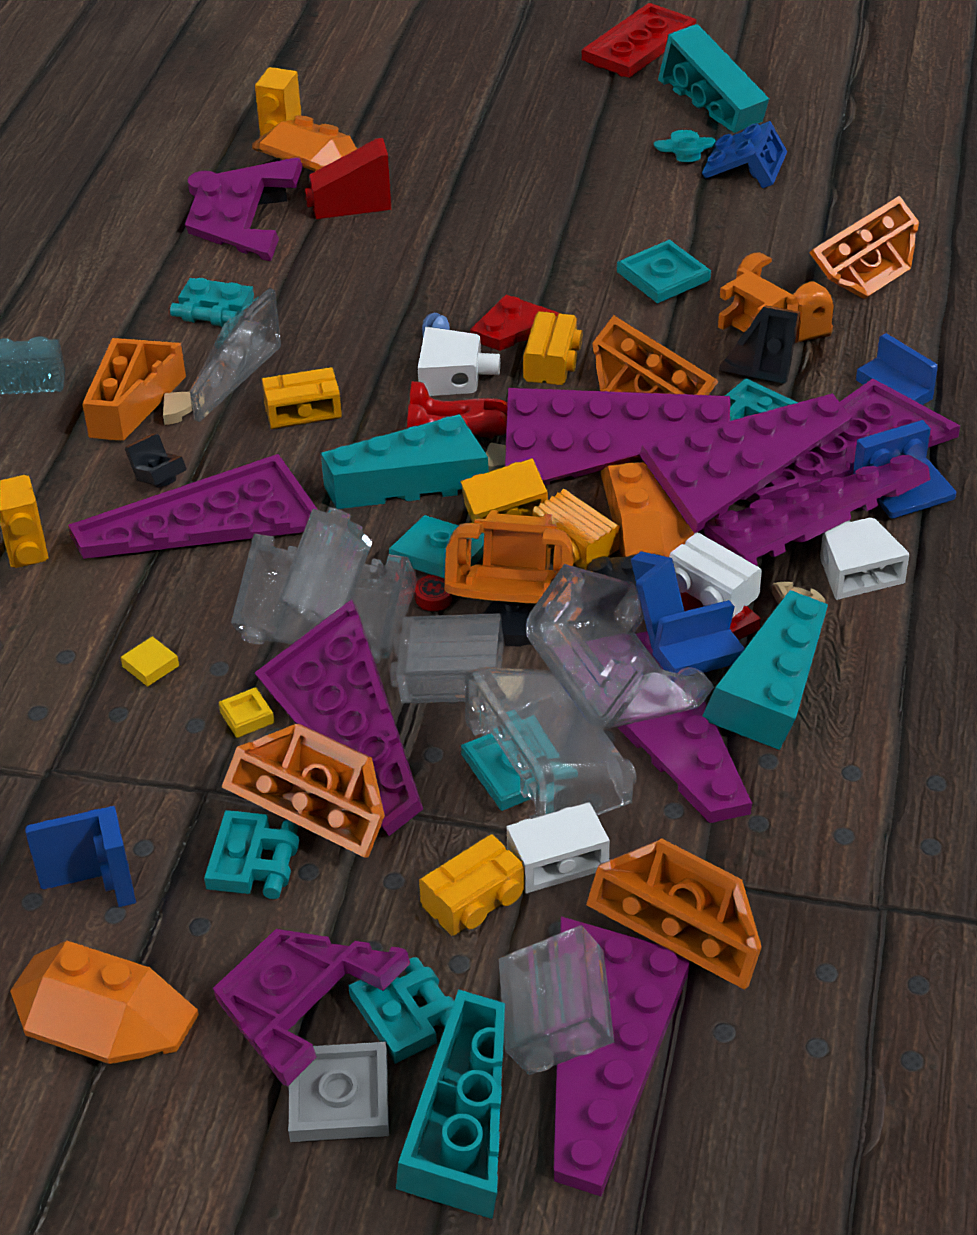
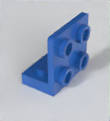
M771 121L761 125L754 123L738 134H726L720 137L715 142L713 151L707 159L702 174L705 178H709L748 163L752 177L758 180L762 188L774 184L787 150Z
M924 420L857 439L853 475L859 468L866 466L879 467L890 463L892 458L900 455H911L929 467V481L896 497L881 496L877 498V503L890 518L903 516L956 498V490L926 458L931 428Z
M115 805L46 820L25 827L26 837L41 889L102 876L105 891L115 890L118 907L136 903Z

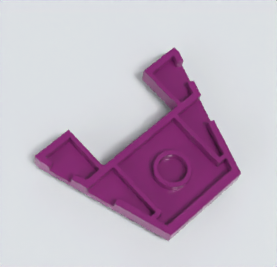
M295 157L202 176L185 223L188 233L220 245L225 242L236 246L237 251L245 254L253 252L259 254L262 260L272 261L279 240L276 230L250 229L264 187L296 188L303 168L300 158Z
M275 929L214 986L213 991L217 1002L280 1082L288 1087L317 1058L313 1044L288 1030L345 974L348 973L384 991L410 964L407 950L391 946L389 952L372 950L371 944L366 942L354 941L350 946L332 944L327 936Z

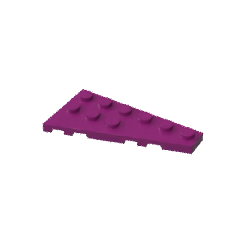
M871 379L840 401L852 417L848 429L822 447H814L796 465L791 463L785 467L780 476L749 496L746 500L751 503L762 499L775 500L784 497L786 492L792 489H810L821 485L820 483L824 479L831 477L843 478L852 475L857 439L924 420L931 428L929 448L959 437L960 425L883 383Z
M508 388L505 467L515 462H522L533 458L544 485H548L550 481L572 476L575 478L603 470L607 466L629 463L631 459L640 457L643 444L730 421V396Z
M832 393L643 444L640 457L695 534L704 528L708 520L714 516L719 518L728 511L730 505L739 499H747L780 476L785 467L791 463L796 465L802 461L806 453L814 447H822L849 428L852 417Z
M276 454L69 524L68 528L70 537L82 558L85 559L325 530V525L321 513L280 455Z
M911 455L896 456L890 460V463L879 467H862L857 469L855 474L851 476L827 478L821 481L819 486L810 489H792L786 492L784 497L775 500H758L751 503L750 508L737 512L729 510L719 518L714 516L715 519L705 523V536L757 566V557L769 553L770 556L776 557L786 552L785 544L790 541L806 542L850 520V512L857 508L869 511L877 507V498L881 496L896 497L929 481V467Z
M351 599L257 670L255 675L295 724H301L372 757L385 815L381 827L390 836L421 812L423 806L358 609Z
M647 631L554 650V663L561 670L567 669L575 677V684L582 692L588 691L600 703L599 709L637 748L642 747L652 757L651 763L660 772L665 771L678 784V791L709 823L751 814L752 802L716 725L709 723L705 717H702L707 705L694 677L690 676L671 681L652 655L653 649L651 648Z
M562 916L554 1182L602 1197L688 977L692 961L662 945Z

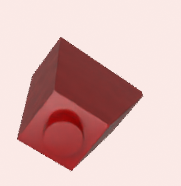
M376 138L309 174L310 188H305L307 207H313L316 219L391 210L389 162L383 138Z

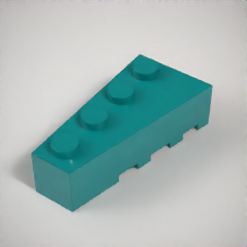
M698 24L668 35L658 81L664 85L670 83L673 85L675 93L680 96L686 94L692 98V104L697 108L705 107L709 110L710 117L733 133L743 130L751 124L763 122L769 98Z
M460 414L444 417L437 421L409 427L383 436H376L372 439L347 446H340L321 453L324 488L336 509L385 504L386 499L390 497L405 499V501L420 500V494L442 492V497L458 495L457 490L462 489V480L489 472L488 456Z
M789 590L715 687L702 717H705L711 724L780 750L797 717L828 604Z
M458 989L398 1161L396 1181L397 1190L493 1219L498 1185L505 1003Z

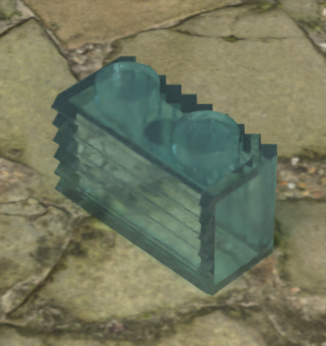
M42 336L34 337L29 341H12L8 338L0 339V394L8 393L10 395L13 392L15 394L20 392L25 394L26 392L33 393L34 391L46 393L47 391L54 392L56 390L60 392L63 390L65 368L59 339L48 340Z

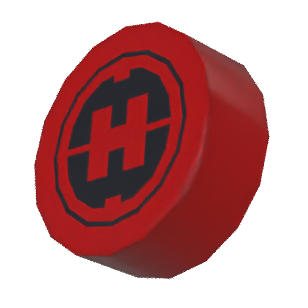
M427 575L420 578L414 586L415 602L419 607L428 611H439L447 608L453 602V595L444 591L445 579L435 575Z

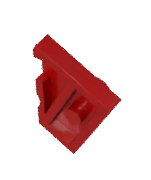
M506 294L470 329V333L479 335L482 345L501 351L514 346L517 342L528 340L535 315L538 311L554 313L555 316L562 313Z

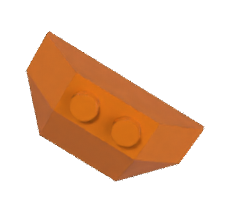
M301 115L295 116L294 120L281 121L252 143V150L282 160L295 157L300 158L302 166L313 171L321 169L357 148L349 135L338 132V127L329 124L317 125L313 123V118Z
M898 196L812 249L809 253L830 281L866 299L911 269L915 249V233L918 231L919 221L903 199Z
M613 315L592 343L596 356L600 391L709 395L718 383L716 378Z
M644 462L611 465L601 470V479L612 521L620 526L619 547L622 557L638 554L640 551L669 557L673 550L681 544L685 545L686 540L694 535L690 526Z
M301 724L291 725L253 742L238 746L222 784V788L364 858L369 857L385 817L372 757Z
M659 839L606 861L597 867L587 906L744 990L749 987L762 946L742 879L664 839Z
M67 940L34 955L10 990L25 1036L107 1064L140 1059L161 1051L163 1054L177 1052L199 1015L197 1008L150 967Z

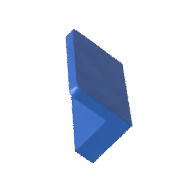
M885 333L879 337L877 358L857 369L856 381L864 385L871 379H875L924 405L933 399L938 366L935 362Z
M640 551L631 559L651 648L653 649L660 618L684 612L673 559Z
M730 600L660 618L652 655L671 681L733 665L745 648L730 630L735 608Z

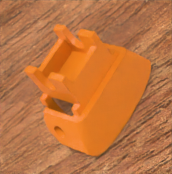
M761 252L751 253L743 258L737 269L736 279L720 289V298L723 300L735 296L732 304L719 313L718 328L722 330L732 325L742 332L747 331L760 310L767 305L800 312L795 343L829 337L832 334L834 305L828 290L820 284L810 281L803 284L792 295L760 277L762 268L771 263L772 258Z
M490 510L486 519H476L474 523L460 524L451 534L446 547L444 591L461 597L504 602L565 603L571 601L574 559L571 539L565 531L557 529L556 524H552V514L535 517L498 514V510ZM484 529L483 565L475 564L471 566L472 538L478 539ZM548 544L554 545V570H549L551 548H548Z

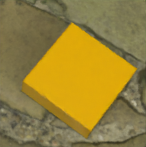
M153 636L121 656L122 667L147 687L179 666L178 656Z
M256 687L218 702L220 713L236 738L274 723L273 712Z

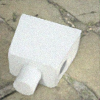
M425 327L418 363V382L425 384L429 396L474 393L477 391L479 374H500V354L481 353L479 335Z
M866 518L853 522L848 520L822 534L821 562L836 600L905 583L909 553L876 519Z

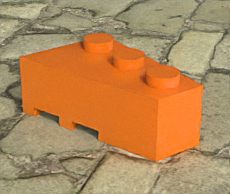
M112 338L82 403L89 438L124 441L164 400V393H171L186 378L181 343Z

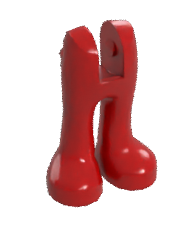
M411 381L407 428L460 414L473 435L492 439L497 435L501 436L507 432L508 403L494 398L458 401L436 400L429 396L423 382Z

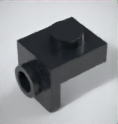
M150 434L125 447L137 481L152 484L156 487H163L176 481V475L187 470L182 456L166 453L158 434Z

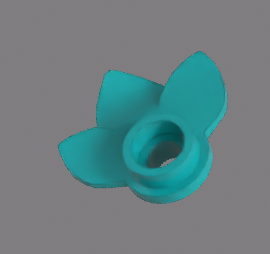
M677 130L671 133V139L657 140L653 145L659 151L675 153L677 161L693 162L701 159V152L704 149L714 147L716 140L712 137H699L698 133L692 130Z

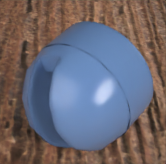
M431 313L423 320V337L425 327L450 330L447 318L443 315L440 316L439 313Z

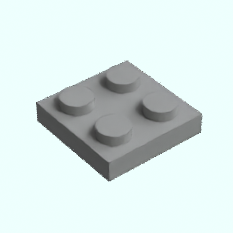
M386 1042L313 1046L317 1058L289 1085L288 1132L290 1142L389 1136Z

